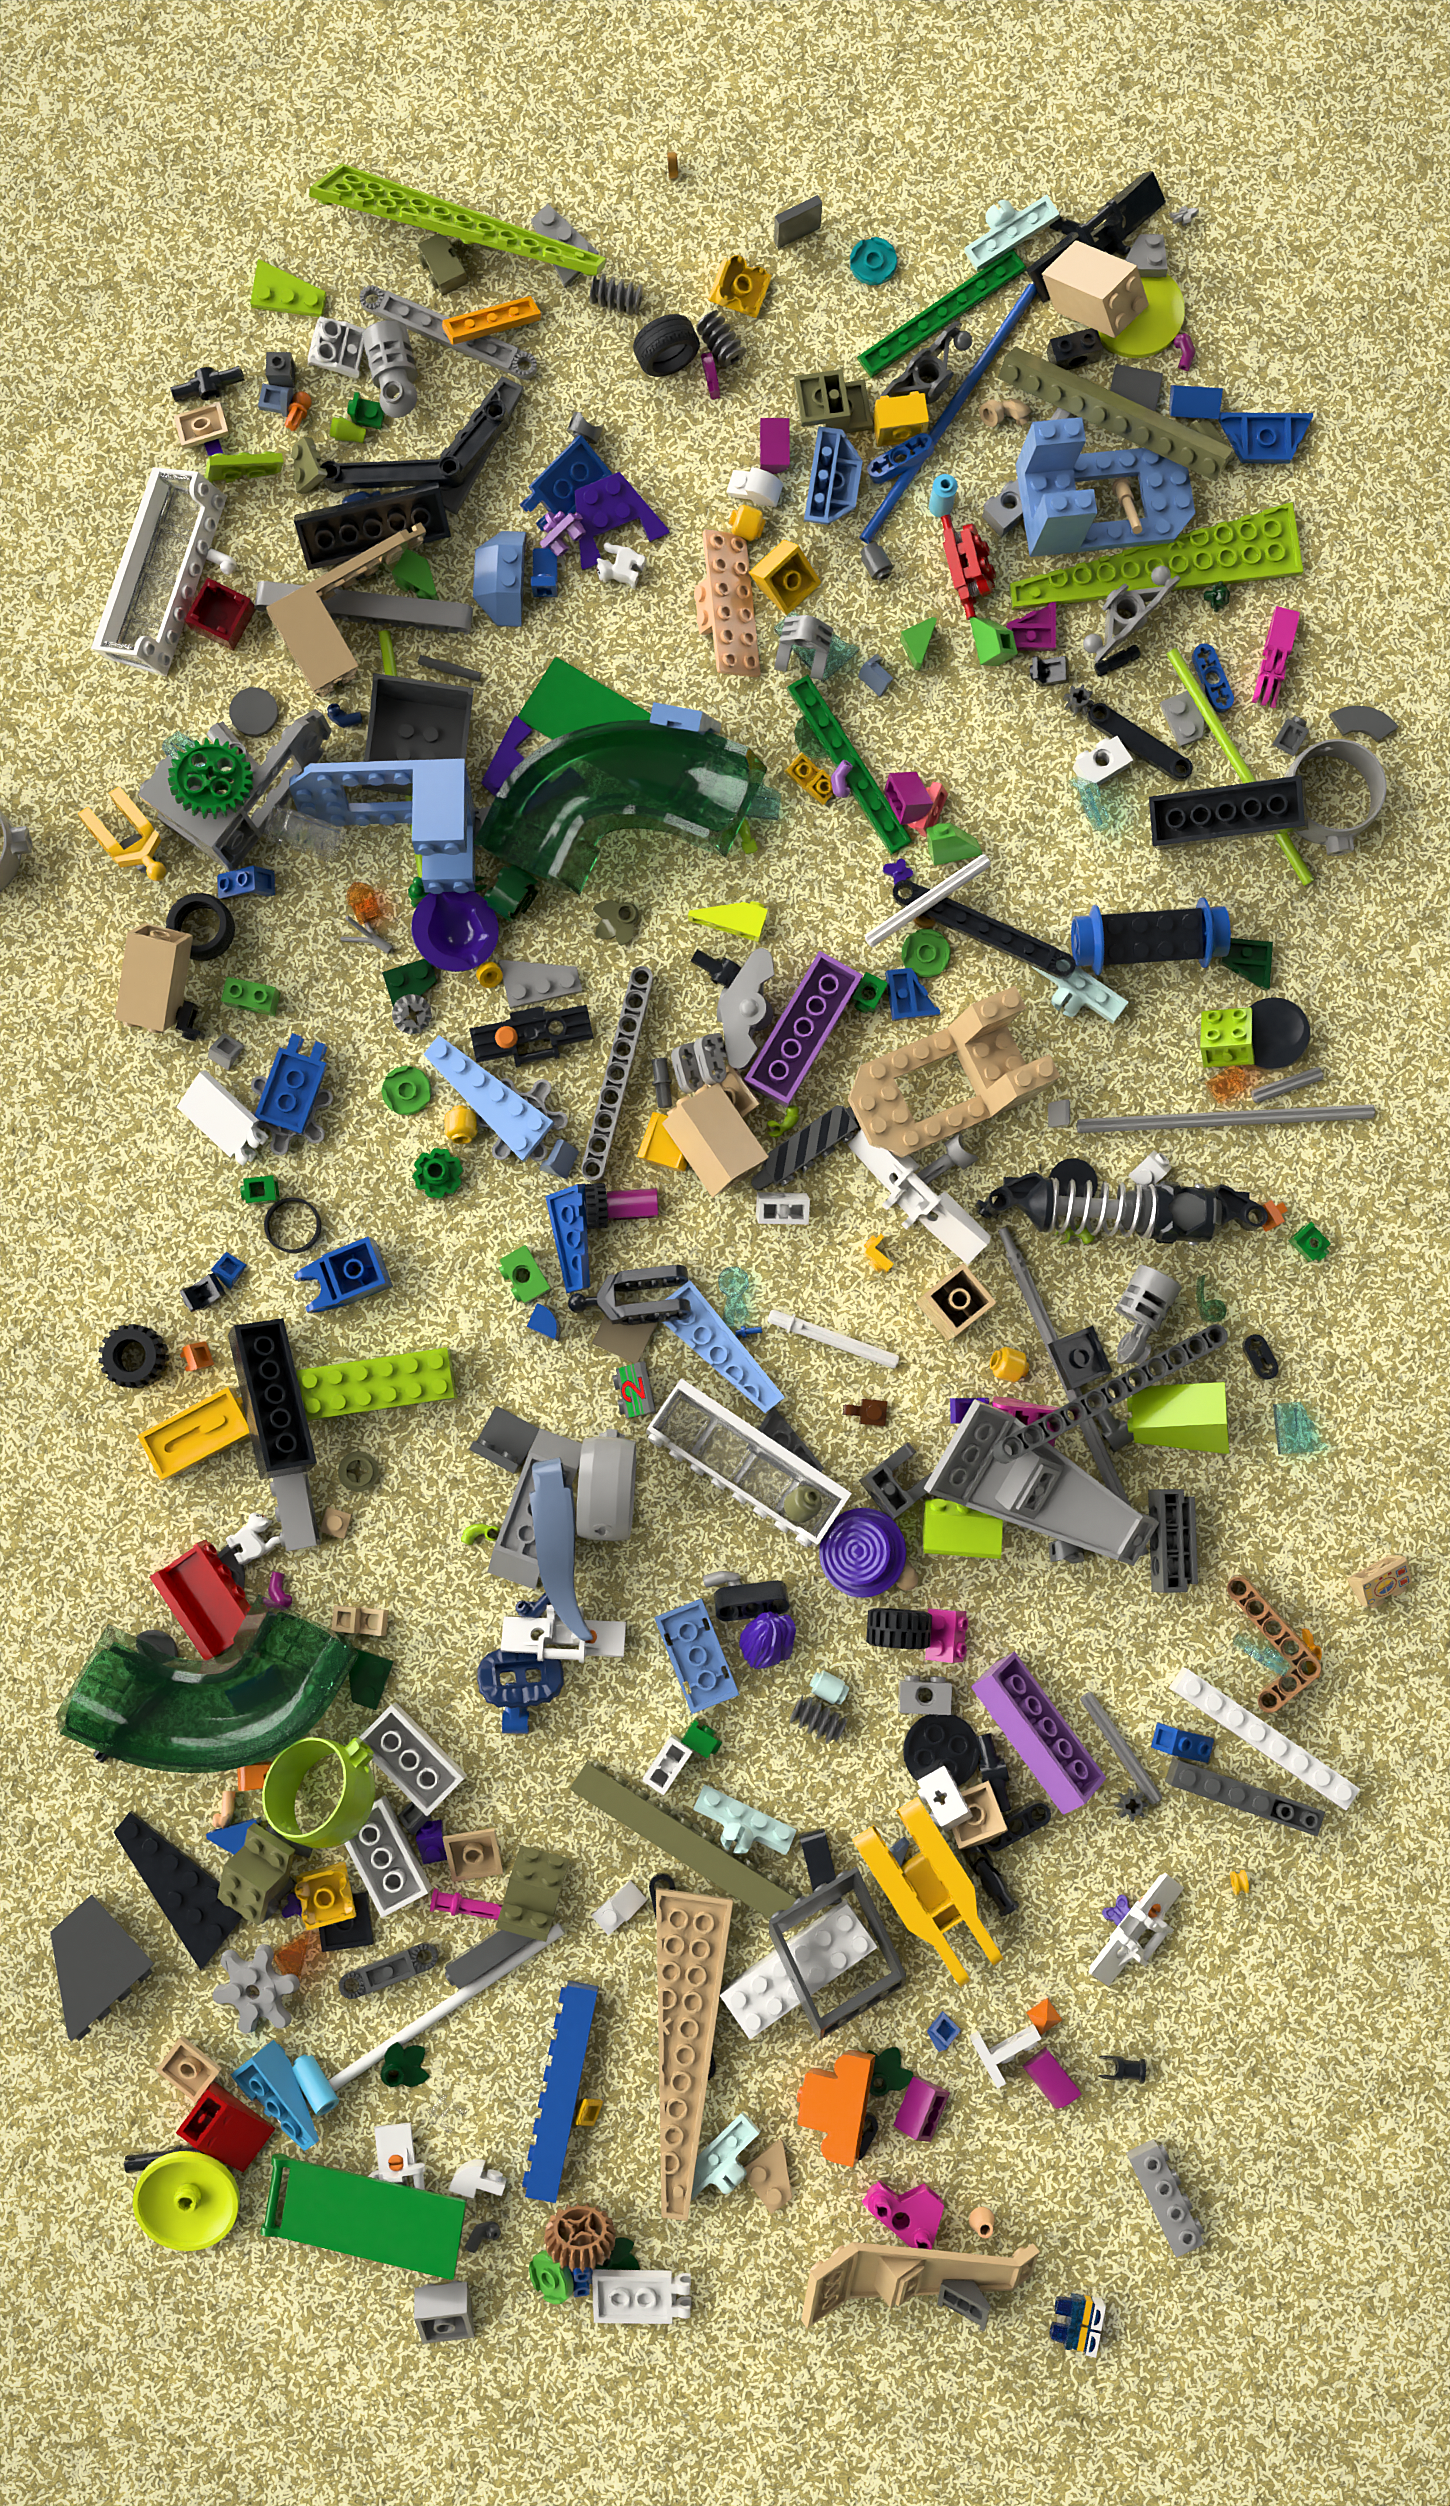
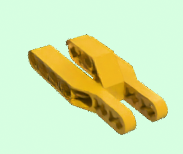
M916 1797L896 1810L921 1850L920 1853L904 1862L901 1867L874 1825L852 1840L907 1929L935 1947L961 1988L970 1982L971 1979L945 1939L944 1932L964 1920L993 1966L1004 1960L978 1918L975 1887L921 1801Z

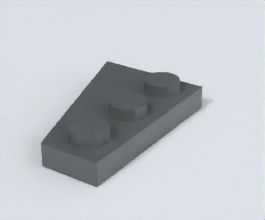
M773 1407L758 1430L819 1472H822L824 1468L777 1409ZM750 1443L748 1444L746 1449L801 1484L812 1487L806 1481H800L795 1478L796 1475L763 1452L758 1453Z

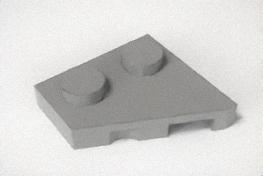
M1139 234L1124 260L1138 267L1140 277H1166L1168 268L1163 234Z
M1202 684L1200 687L1205 694V686ZM1188 691L1160 702L1161 710L1179 748L1202 739L1204 718Z

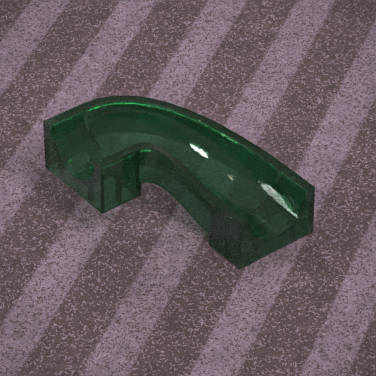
M650 720L615 721L588 726L569 732L546 743L517 765L497 793L474 844L496 861L509 867L515 865L535 878L576 895H580L601 851L595 846L598 840L616 830L649 829L673 834L689 844L726 858L768 768L750 747L708 731L702 735L695 731L671 728L664 725L655 726L649 723Z
M260 1594L234 1636V1646L223 1656L211 1660H187L164 1654L155 1650L152 1644L108 1624L56 1713L59 1732L61 1735L103 1754L148 1769L177 1773H212L241 1768L278 1754L307 1734L322 1718L333 1702L359 1654L346 1636Z

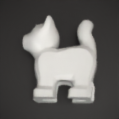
M606 542L604 549L609 553L617 554L615 564L600 558L597 559L596 572L599 580L607 582L608 580L615 579L618 582L627 583L631 588L635 589L639 580V573L633 571V569L638 568V570L643 571L647 560L646 557L637 554L629 547L611 545L609 542Z
M256 1512L250 1514L247 1525L242 1527L235 1535H230L226 1538L231 1549L238 1545L242 1546L243 1552L234 1554L239 1564L246 1565L253 1559L267 1554L276 1544L281 1543L280 1536L272 1537L267 1543L259 1536L258 1533L265 1531L272 1523V1520H268L265 1515Z

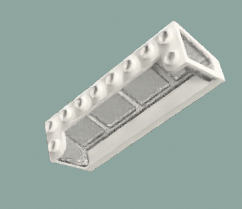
M163 468L152 469L91 649L104 658L167 676L185 623L184 619L188 614L227 499L225 494L199 472Z
M680 1379L646 1430V1434L649 1435L648 1440L659 1448L662 1444L671 1450L669 1455L680 1462L685 1459L691 1463L690 1469L700 1476H703L705 1473L713 1478L711 1483L719 1489L724 1490L726 1487L734 1492L732 1497L743 1505L747 1501L755 1507L753 1512L764 1519L767 1516L771 1517L776 1521L775 1527L784 1533L790 1530L797 1535L795 1540L807 1548L810 1545L814 1547L819 1544L852 1494L683 1379ZM808 1485L814 1488L820 1495L822 1507L813 1518L804 1523H798L787 1516L784 1508V1499L797 1487Z

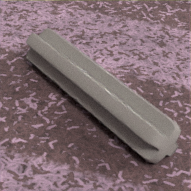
M1316 1067L1253 1089L1251 1097L1255 1103L1318 1082L1323 1079L1322 1070L1320 1067Z

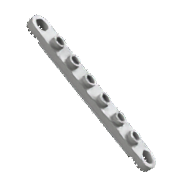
M367 285V287L360 291L361 305L369 313L385 320L400 321L406 325L408 330L520 379H530L537 372L535 357L531 353L520 350L518 347L490 335L452 345L442 328V321L449 319V317L374 285ZM371 294L378 296L375 304H368L366 298ZM523 361H528L531 363V367L528 371H522L518 367L519 364Z

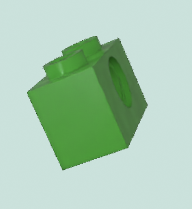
M226 977L221 1001L227 1007L275 1017L281 993L273 986Z
M526 1245L499 1259L502 1266L498 1268L504 1279H510L513 1283L514 1288L511 1291L517 1302L522 1300L527 1305L552 1290ZM521 1270H528L530 1272V1278L525 1283H520L517 1280V1274Z

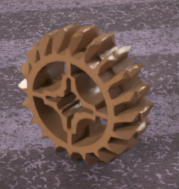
M577 2202L575 2207L567 2204L565 2210L558 2209L556 2215H551L549 2223L545 2227L544 2244H546L548 2256H552L553 2263L560 2262L562 2269L569 2266L571 2272L575 2268H580L583 2273L585 2267L594 2270L595 2264L603 2265L604 2260L610 2258L611 2251L615 2246L616 2230L614 2229L612 2218L608 2217L606 2211L600 2212L598 2205L590 2208L589 2203L585 2206H580Z

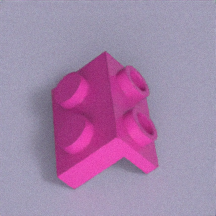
M928 1609V1613L932 1615L930 1647L926 1648L925 1660L948 1663L963 1662L967 1653L965 1632L968 1629V1618L966 1617V1611Z

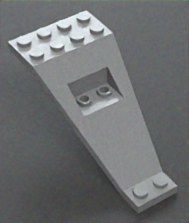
M974 1399L924 1489L938 1497L1134 1566L1159 1522L1153 1517L1134 1510L1048 1442L1010 1463L1003 1464L998 1462L993 1455L995 1444L1026 1427V1425L1012 1414ZM1026 1433V1439L1033 1444L1032 1436ZM1005 1444V1451L1012 1455L1011 1448Z

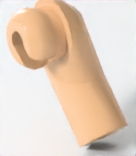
M223 1791L221 1814L216 1813L213 1816V1826L215 1828L222 1827L224 1829L230 1825L235 1811V1791Z

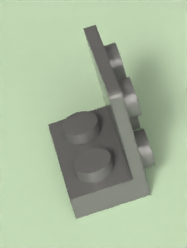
M496 1406L477 1441H473L469 1450L507 1471L517 1474L538 1434L539 1428Z

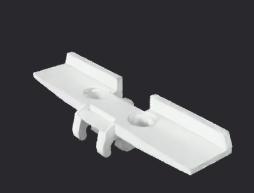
M862 1129L848 1144L850 1149L891 1192V1195L882 1206L888 1210L897 1203L908 1214L909 1217L901 1224L906 1230L918 1219L966 1264H969L990 1243L991 1236L946 1191L937 1196L914 1173L920 1166L909 1155L901 1158L894 1155L891 1151L869 1145ZM894 1172H895V1173L897 1174V1176H898V1179H897L896 1181H895V1179H894V1177H893V1173H894ZM933 1211L938 1215V1218H933L929 1212Z

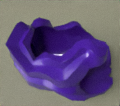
M772 1612L762 1613L756 1619L750 1621L742 1631L739 1641V1647L742 1650V1654H744L743 1657L751 1668L765 1669L779 1664L780 1661L790 1659L796 1634L795 1624L789 1615L779 1616L777 1613Z

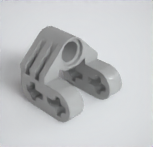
M809 615L786 617L774 670L787 672L794 644L804 648L816 649L810 678L823 680L834 628Z
M721 1033L703 1036L695 1042L683 1044L672 1050L671 1059L680 1089L684 1093L696 1092L703 1086V1081L708 1085H714L724 1081L726 1078L724 1060H727V1053Z

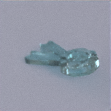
M738 1266L725 1268L718 1277L719 1289L727 1296L722 1320L726 1325L729 1324L731 1327H734L735 1310L740 1323L744 1319L749 1320L751 1318L742 1294L749 1286L747 1273Z

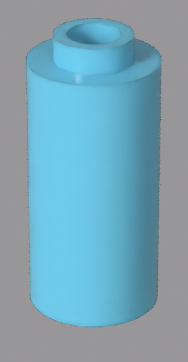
M949 474L939 475L933 482L929 510L936 517L950 514L953 509L958 485L956 479Z
M306 2054L298 2057L293 2062L294 2066L292 2067L297 2082L315 2114L322 2116L334 2109L340 2100L313 2055L307 2056Z

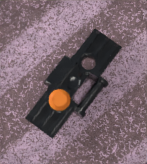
M587 1004L552 1012H546L544 1006L510 1013V1019L506 1021L469 1028L476 1063L513 1056L516 1068L521 1067V1064L554 1057L555 1060L560 1059L558 1046L594 1039ZM554 1022H559L563 1025V1031L559 1035H553L549 1032V1027ZM544 1040V1042L551 1041L552 1048L519 1055L518 1048L525 1046V1043Z

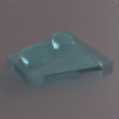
M1079 776L1070 779L1071 786L1078 788L1081 796L1079 802L1092 828L1100 832L1109 828L1107 823L1109 819L1108 812L1104 806H1101L1098 798L1101 796L1097 784Z
M1301 1402L1273 1404L1278 1455L1328 1450L1326 1443H1322L1315 1431L1317 1428L1312 1420L1307 1417V1412Z

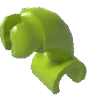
M744 817L735 819L734 827L743 840L741 847L744 853L748 855L756 852L758 848L755 839L751 838L748 821Z
M795 1105L788 1106L785 1119L780 1124L775 1120H769L767 1125L775 1127V1130L767 1132V1134L778 1138L783 1132L793 1128L799 1121V1108Z
M1075 1225L1076 1229H1079L1080 1225ZM1069 1226L1063 1232L1066 1235V1240L1061 1242L1060 1245L1066 1244L1070 1240V1236L1081 1238L1083 1244L1087 1245L1095 1240V1236L1091 1235L1086 1226L1080 1234H1075L1071 1226Z
M473 1524L463 1531L461 1542L472 1545L474 1539L480 1534H485L486 1539L489 1541H496L497 1539L490 1537L489 1531L491 1529L500 1531L501 1529L498 1526Z

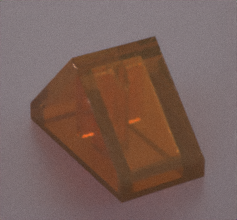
M305 1929L273 1951V1960L283 1975L294 1974L300 1981L311 1930L307 1931Z

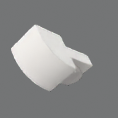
M751 468L750 472L733 470L726 493L730 497L750 499L754 504L776 507L783 483L773 474L758 468Z
M470 2160L457 2169L449 2191L473 2199L477 2189L502 2196L507 2178L502 2177L503 2174L496 2170L482 2171L486 2160Z

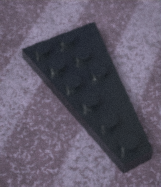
M130 1811L113 1833L201 1971L243 1916L230 1906L224 1905L217 1898L220 1881L137 1814Z

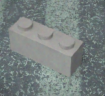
M307 1472L273 1478V1482H270L272 1496L277 1498L278 1507H275V1515L277 1521L281 1522L283 1532H280L282 1547H286V1551L321 1545Z

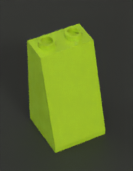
M1225 1382L1148 1386L1133 1394L1132 1397L1127 1398L1128 1412H1132V1417L1127 1418L1128 1433H1133L1134 1443L1230 1454Z

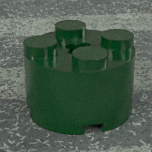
M516 865L510 868L504 866L497 875L499 880L494 888L490 887L487 890L484 900L487 901L489 908L511 923H516L519 920L516 918L519 912L525 914L539 892L535 887L540 886L541 883Z

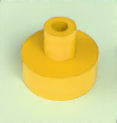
M486 962L479 966L476 971V977L483 987L492 988L501 982L503 973L496 963Z

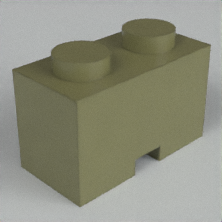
M439 233L418 244L420 252L417 255L418 261L422 269L427 268L431 274L428 276V279L434 290L439 289L441 295L444 296L468 284L466 272L458 257L453 256L451 252L453 250L446 236Z

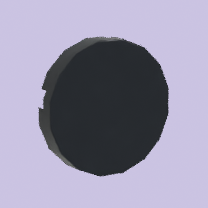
M1069 1158L1057 1163L1048 1177L1058 1179V1196H1068V1185L1072 1179L1076 1184L1075 1197H1084L1085 1184L1088 1180L1092 1182V1198L1095 1196L1098 1188V1177L1094 1168L1086 1161L1078 1158Z

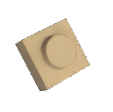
M327 1507L320 1532L345 1539L353 1514Z

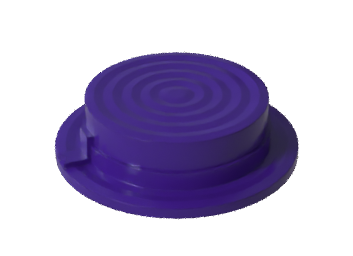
M455 891L442 892L440 894L429 893L417 905L411 922L412 938L419 953L430 964L445 971L464 972L480 966L491 956L498 941L499 927L496 915L487 906V901L474 891L457 893Z
M855 1508L838 1515L821 1539L819 1548L820 1564L828 1581L842 1593L860 1598L873 1597L891 1588L901 1576L907 1556L906 1542L899 1526L886 1514L870 1508Z

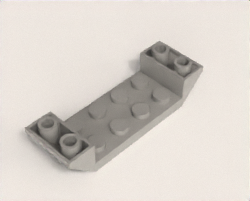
M541 1428L539 1429L528 1453L495 1543L488 1573L534 1590L536 1589L540 1572L529 1495L531 1491L535 1490L532 1466L536 1462L561 1457L566 1473V1485H572L577 1470L580 1467L582 1443Z

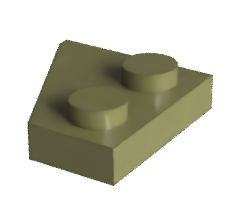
M302 437L293 445L291 456L294 459L295 471L293 479L296 483V492L306 494L327 476V471L320 468L318 464L321 461L319 452L316 451L313 438Z

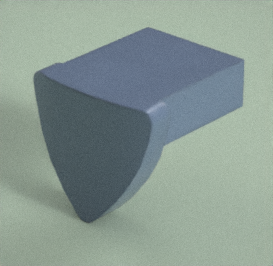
M263 383L258 403L259 410L280 413L283 417H288V407L292 403L293 388Z
M876 654L862 666L858 678L880 697L887 691L893 677L879 665L883 658Z
M557 1139L548 1159L541 1163L539 1170L567 1179L579 1151L565 1140Z

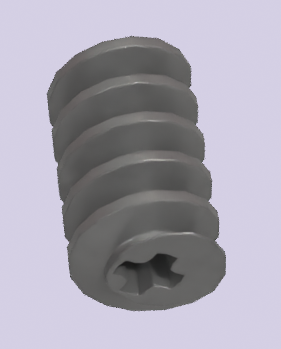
M602 274L599 280H597V276H594L589 301L593 305L598 301L600 307H605L608 302L610 310L615 309L617 305V310L620 313L626 308L628 315H632L634 311L637 314L642 301L643 285L640 284L635 291L633 282H630L628 287L625 288L624 279H621L619 284L615 285V277L613 276L609 282H606L605 274Z
M714 310L702 317L696 326V331L701 335L703 342L707 343L708 349L712 351V355L717 359L718 364L727 367L738 362L747 350L745 347H740V339L734 340L736 333L734 331L729 332L731 326L729 323L724 324L725 317H717L718 311Z
M802 1694L792 1711L789 1723L792 1724L799 1719L798 1728L801 1729L807 1724L808 1734L816 1729L817 1739L826 1735L825 1744H829L832 1740H835L836 1743L848 1719L844 1717L838 1722L839 1713L835 1712L829 1717L830 1708L826 1707L820 1711V1702L811 1706L812 1698L809 1696L802 1701Z

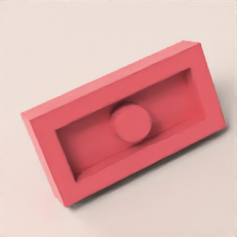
M933 782L931 787L925 788L933 802L930 811L920 820L907 824L926 838V828L936 825L948 796L943 785Z

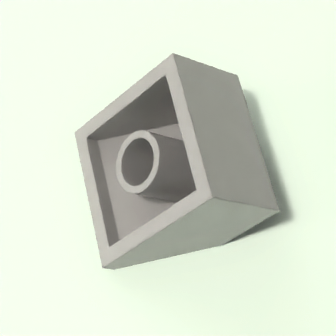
M452 2281L444 2285L426 2284L423 2287L415 2288L414 2321L422 2344L475 2338L471 2293L467 2282Z

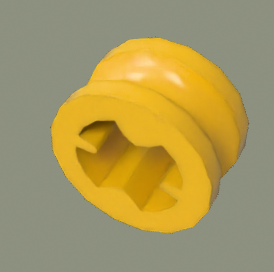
M1240 1870L1238 1874L1235 1871H1231L1230 1878L1234 1894L1239 1895L1241 1891L1245 1894L1249 1893V1883L1245 1870Z

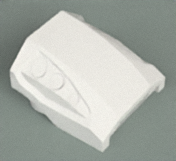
M320 316L311 341L308 366L315 365L348 377L358 378L364 350L362 333L365 329L345 321H336Z

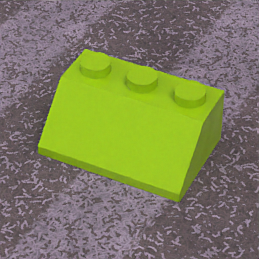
M939 1498L933 1500L925 1499L922 1520L924 1553L1001 1559L1003 1519L952 1501H945Z

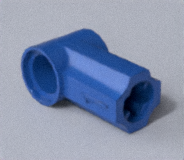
M509 1682V1683H506V1685H512V1684H515L516 1682ZM505 1707L502 1713V1733L528 1734L529 1711H527V1707H516L513 1709Z

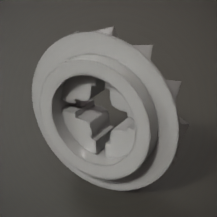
M414 994L401 997L395 1003L392 1010V1019L395 1026L400 1031L410 1035L421 1033L424 1027L429 1026L430 1019L432 1018L431 1006L424 998ZM408 1006L414 1011H420L416 1015L417 1023L410 1018L406 1019V1016L409 1015Z

